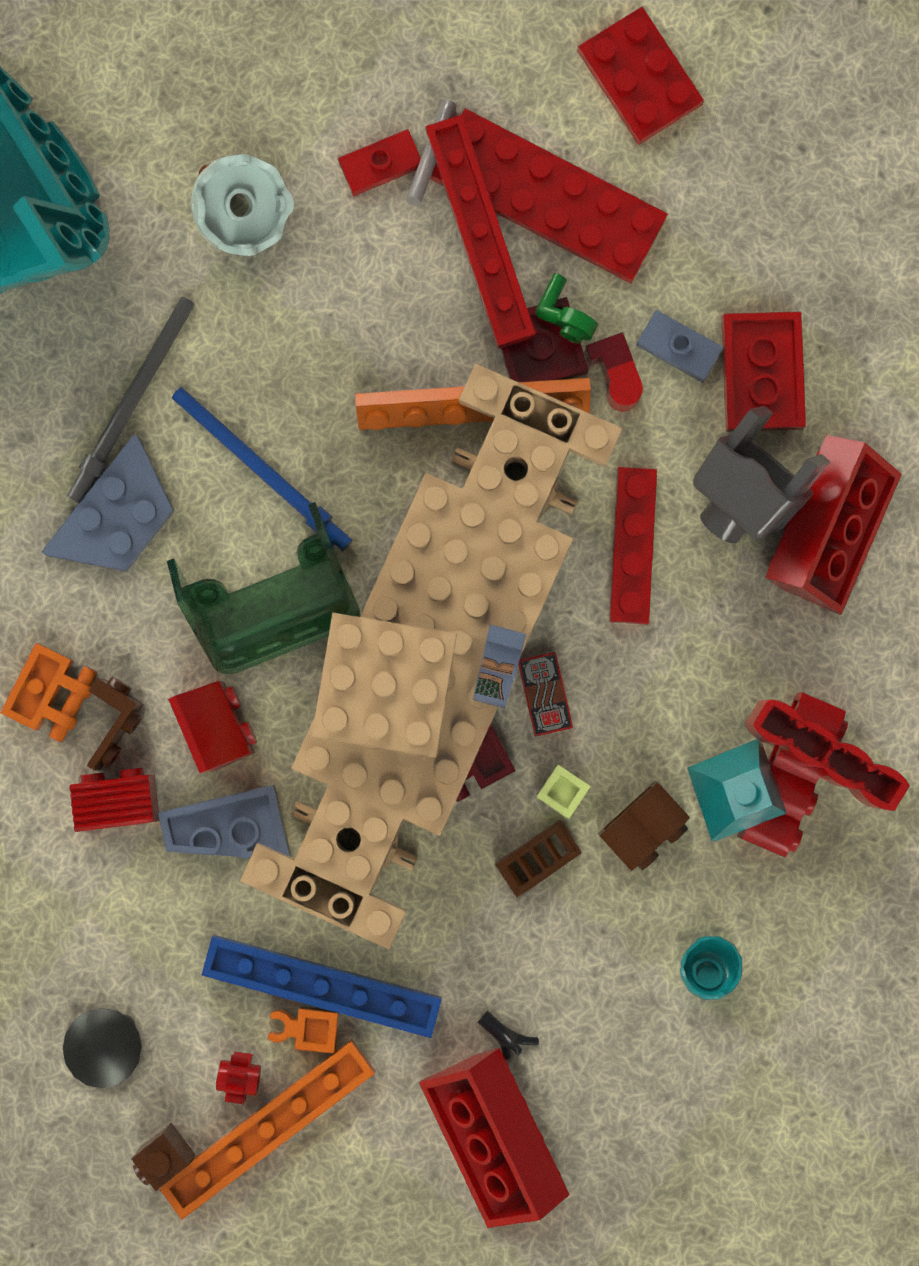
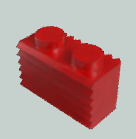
M143 768L119 770L120 778L105 780L104 772L80 775L81 783L71 784L69 787L74 831L80 832L159 821L155 774L144 775Z

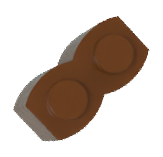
M655 781L610 821L598 835L631 871L637 866L644 870L657 859L659 854L656 852V849L663 842L668 840L672 844L688 830L685 823L690 817L667 791Z

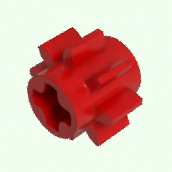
M234 1051L230 1061H220L216 1090L226 1092L224 1102L244 1105L247 1095H257L261 1077V1065L251 1064L253 1054Z

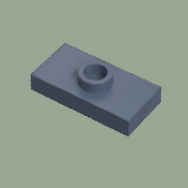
M655 310L636 344L637 347L702 383L705 381L723 349V346L658 310Z

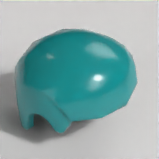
M721 936L698 938L686 950L680 962V974L683 983L690 993L702 1000L722 999L736 988L742 977V957L733 943Z

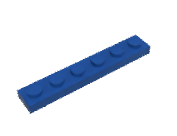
M213 935L201 974L205 977L432 1038L442 1001L441 996Z

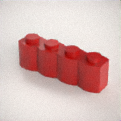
M796 693L791 707L799 713L803 721H811L824 726L833 733L838 742H841L848 727V721L844 720L846 711L806 693ZM774 745L768 761L787 813L740 831L737 837L786 858L789 851L794 853L801 842L803 831L799 829L800 822L804 814L810 816L815 808L818 794L814 793L816 783L821 777L814 767L804 766L792 761L782 752L778 745Z
M773 699L759 700L744 724L747 730L758 740L766 744L778 745L782 752L792 761L804 766L814 767L819 776L825 781L838 787L848 788L858 801L869 807L895 811L910 787L907 780L898 771L885 765L874 764L872 759L862 749L852 744L838 742L831 731L818 723L803 721L799 713L784 702Z

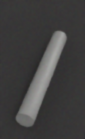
M443 100L434 123L452 118L457 107L456 104L451 100ZM427 141L406 201L413 206L421 205L436 164L429 141Z

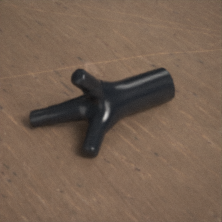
M486 1011L477 1022L498 1041L505 1060L511 1058L510 1049L517 1055L521 1054L522 1048L518 1044H539L538 1037H527L509 1029L489 1011Z

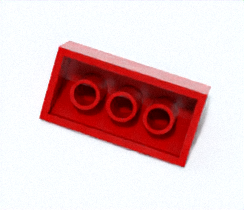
M826 435L816 456L822 454L831 462L810 487L814 495L786 524L784 534L775 555L769 563V569L765 578L784 591L842 615L902 473L865 442Z
M500 1048L475 1054L419 1082L487 1228L541 1220L570 1195Z

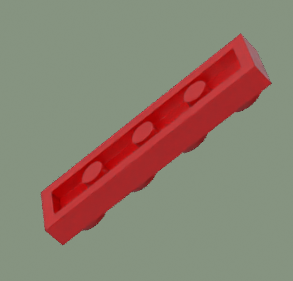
M618 467L609 613V622L649 624L657 469Z

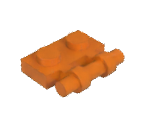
M35 643L0 713L35 731L40 730L45 718L55 722L48 736L56 741L63 742L69 729L73 730L79 720L76 718V715L84 699L90 698L92 693L88 690L98 672L83 666L78 678L75 679L67 675L74 660L40 643ZM62 686L71 692L62 710H58L52 707V704Z

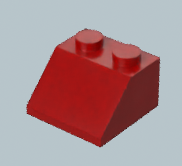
M216 681L168 699L200 774L216 771L255 753L252 745L257 743V739L250 723L247 721L242 724L236 709L242 707L233 686L226 687L225 682Z

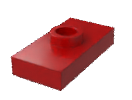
M409 129L338 158L353 197L417 171L421 160Z

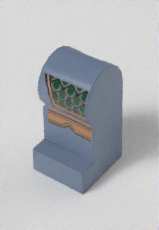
M494 625L489 626L473 700L501 708L506 707L526 634Z

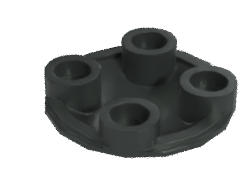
M99 1008L85 1012L72 1022L65 1033L62 1049L65 1064L76 1079L87 1086L106 1088L118 1085L132 1075L139 1063L142 1045L139 1031L130 1016L122 1014L117 1010Z

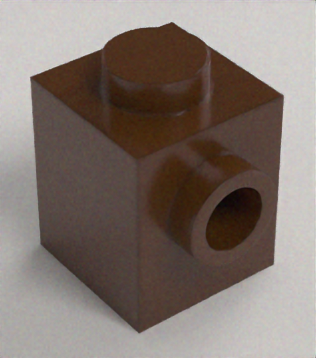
M170 1123L141 1146L131 1160L135 1164L133 1169L139 1180L145 1185L150 1184L157 1191L186 1168L195 1153L173 1124Z

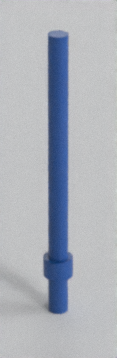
M180 387L176 390L172 399L307 519L306 525L316 534L321 532L342 552L349 547L353 540L331 521L333 517L321 506L316 508L185 389Z

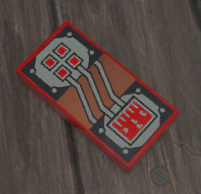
M556 652L519 660L518 667L534 736L573 728Z

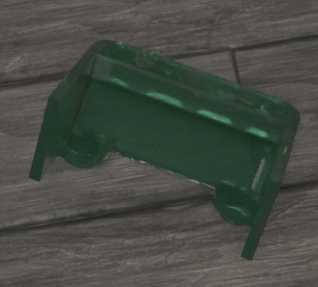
M316 502L308 504L318 533L307 537L298 545L296 553L300 565L232 593H228L222 582L216 579H203L188 584L175 559L167 561L177 604L217 672L222 674L239 673L328 637L332 613L360 617L358 603Z

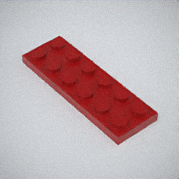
M465 108L462 115L495 213L632 284L668 213ZM435 164L430 179L443 186L437 165Z

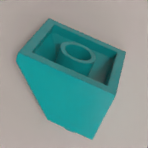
M758 739L687 768L709 835L714 842L787 813L762 741Z

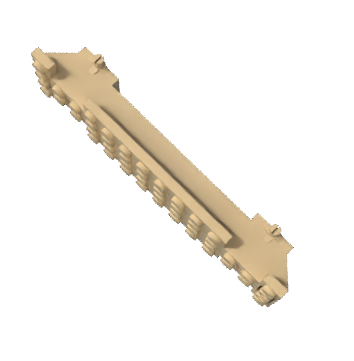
M475 364L459 398V403L494 418V421L478 456L462 450L460 447L455 451L451 462L471 470L462 489L425 473L360 616L362 618L457 633L437 757L311 737L314 724L313 719L291 769L328 785L317 810L299 801L296 802L294 808L308 815L295 809L292 810L291 817L310 824L300 849L294 859L261 843H257L240 879V882L388 950L394 941L407 910L371 893L382 870L390 862H394L410 871L415 866V864L401 857L416 863L419 856L397 847L399 832L404 821H408L441 836L497 711V706L473 700L489 626L494 625L526 634L523 652L573 541L572 537L539 523L541 516L550 506L567 512L572 515L576 507L577 499L557 491L558 479L569 452L606 467L623 429L478 364ZM517 462L522 464L527 470V475L518 481L509 479L505 475L504 470L510 463ZM344 828H353L359 833L361 842L356 850H347L341 846L339 835Z

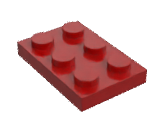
M643 6L578 46L577 52L638 145L701 107L704 103V99Z
M802 313L723 314L721 320L726 432H733L750 409L762 406L767 407L773 412V415L761 431L803 430L806 427Z

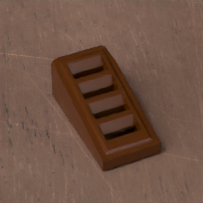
M559 820L496 861L495 865L514 895L518 898L582 852L561 820ZM555 833L567 850V853L563 856L559 854L549 839ZM542 842L554 859V862L549 865L536 847ZM529 851L541 868L537 873L533 872L523 856ZM514 861L518 862L528 877L523 882L520 881L510 866Z

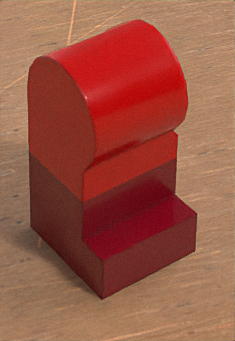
M623 332L586 345L584 355L589 367L600 364L608 385L606 396L609 405L621 412L633 409L642 396L643 386Z

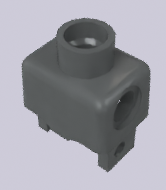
M765 406L750 409L731 435L720 437L693 479L695 488L710 500V503L700 514L702 523L715 536L729 543H737L745 532L753 538L760 539L783 529L814 495L810 487L831 462L822 454L808 458L799 471L793 475L754 441L755 437L773 415V412Z

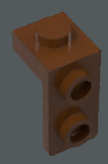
M114 676L109 681L96 678L88 690L121 712L88 762L87 766L92 770H101L103 766L110 767L121 752V747L117 744L125 732L129 735L132 734L143 718L139 711L144 704L129 695L132 688Z

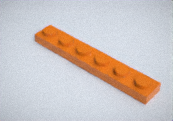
M590 378L519 382L590 414ZM465 386L355 394L359 430L493 422L494 418L459 403V398Z
M351 1039L336 1050L334 1054L332 1053L193 1158L186 1168L159 1188L180 1219H184L373 1076L376 1070L354 1040Z

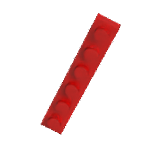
M461 114L425 126L426 135L497 348L501 349L535 338L536 333L463 115Z

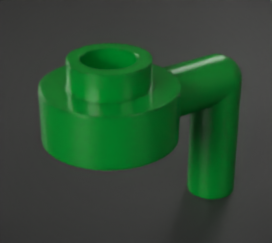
M553 273L536 308V316L539 319L557 325L561 329L560 335L571 342L580 344L582 340L590 341L598 327V323L579 310L570 307H564L561 310L554 307L567 279L560 274Z

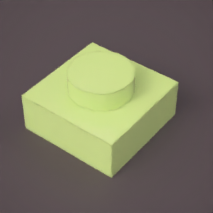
M557 764L536 797L570 819L591 786Z

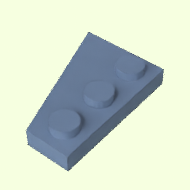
M275 785L158 813L166 851L222 855L250 859L256 844L261 843L292 858Z

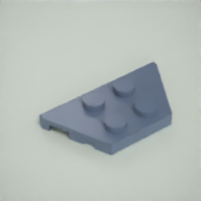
M136 435L131 437L41 551L43 554L53 558L127 572L171 517L175 510L160 483V479L149 460L142 441Z

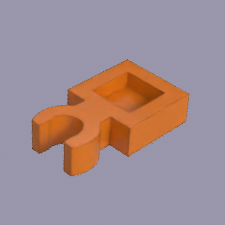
M300 1007L298 1018H293L286 1010H274L270 1013V1018L282 1020L285 1029L283 1032H270L268 1040L283 1042L288 1037H295L294 1049L334 1054L336 1051L340 1013L326 1009Z

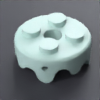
M248 154L225 156L211 162L195 181L191 195L193 220L207 242L224 252L244 256L256 255L278 242L283 235L285 222L294 208L293 197L287 190L278 170L271 164ZM238 193L244 195L249 203L248 211L240 217L234 215L230 209V200Z

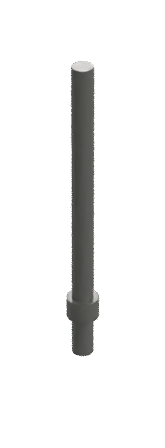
M185 297L180 298L90 455L86 454L79 465V468L82 470L67 494V497L80 503L94 479H99L107 466L104 464L106 458L195 306L189 299Z

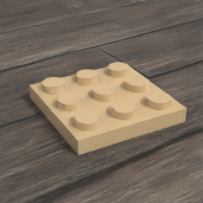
M332 613L311 737L436 758L457 633Z

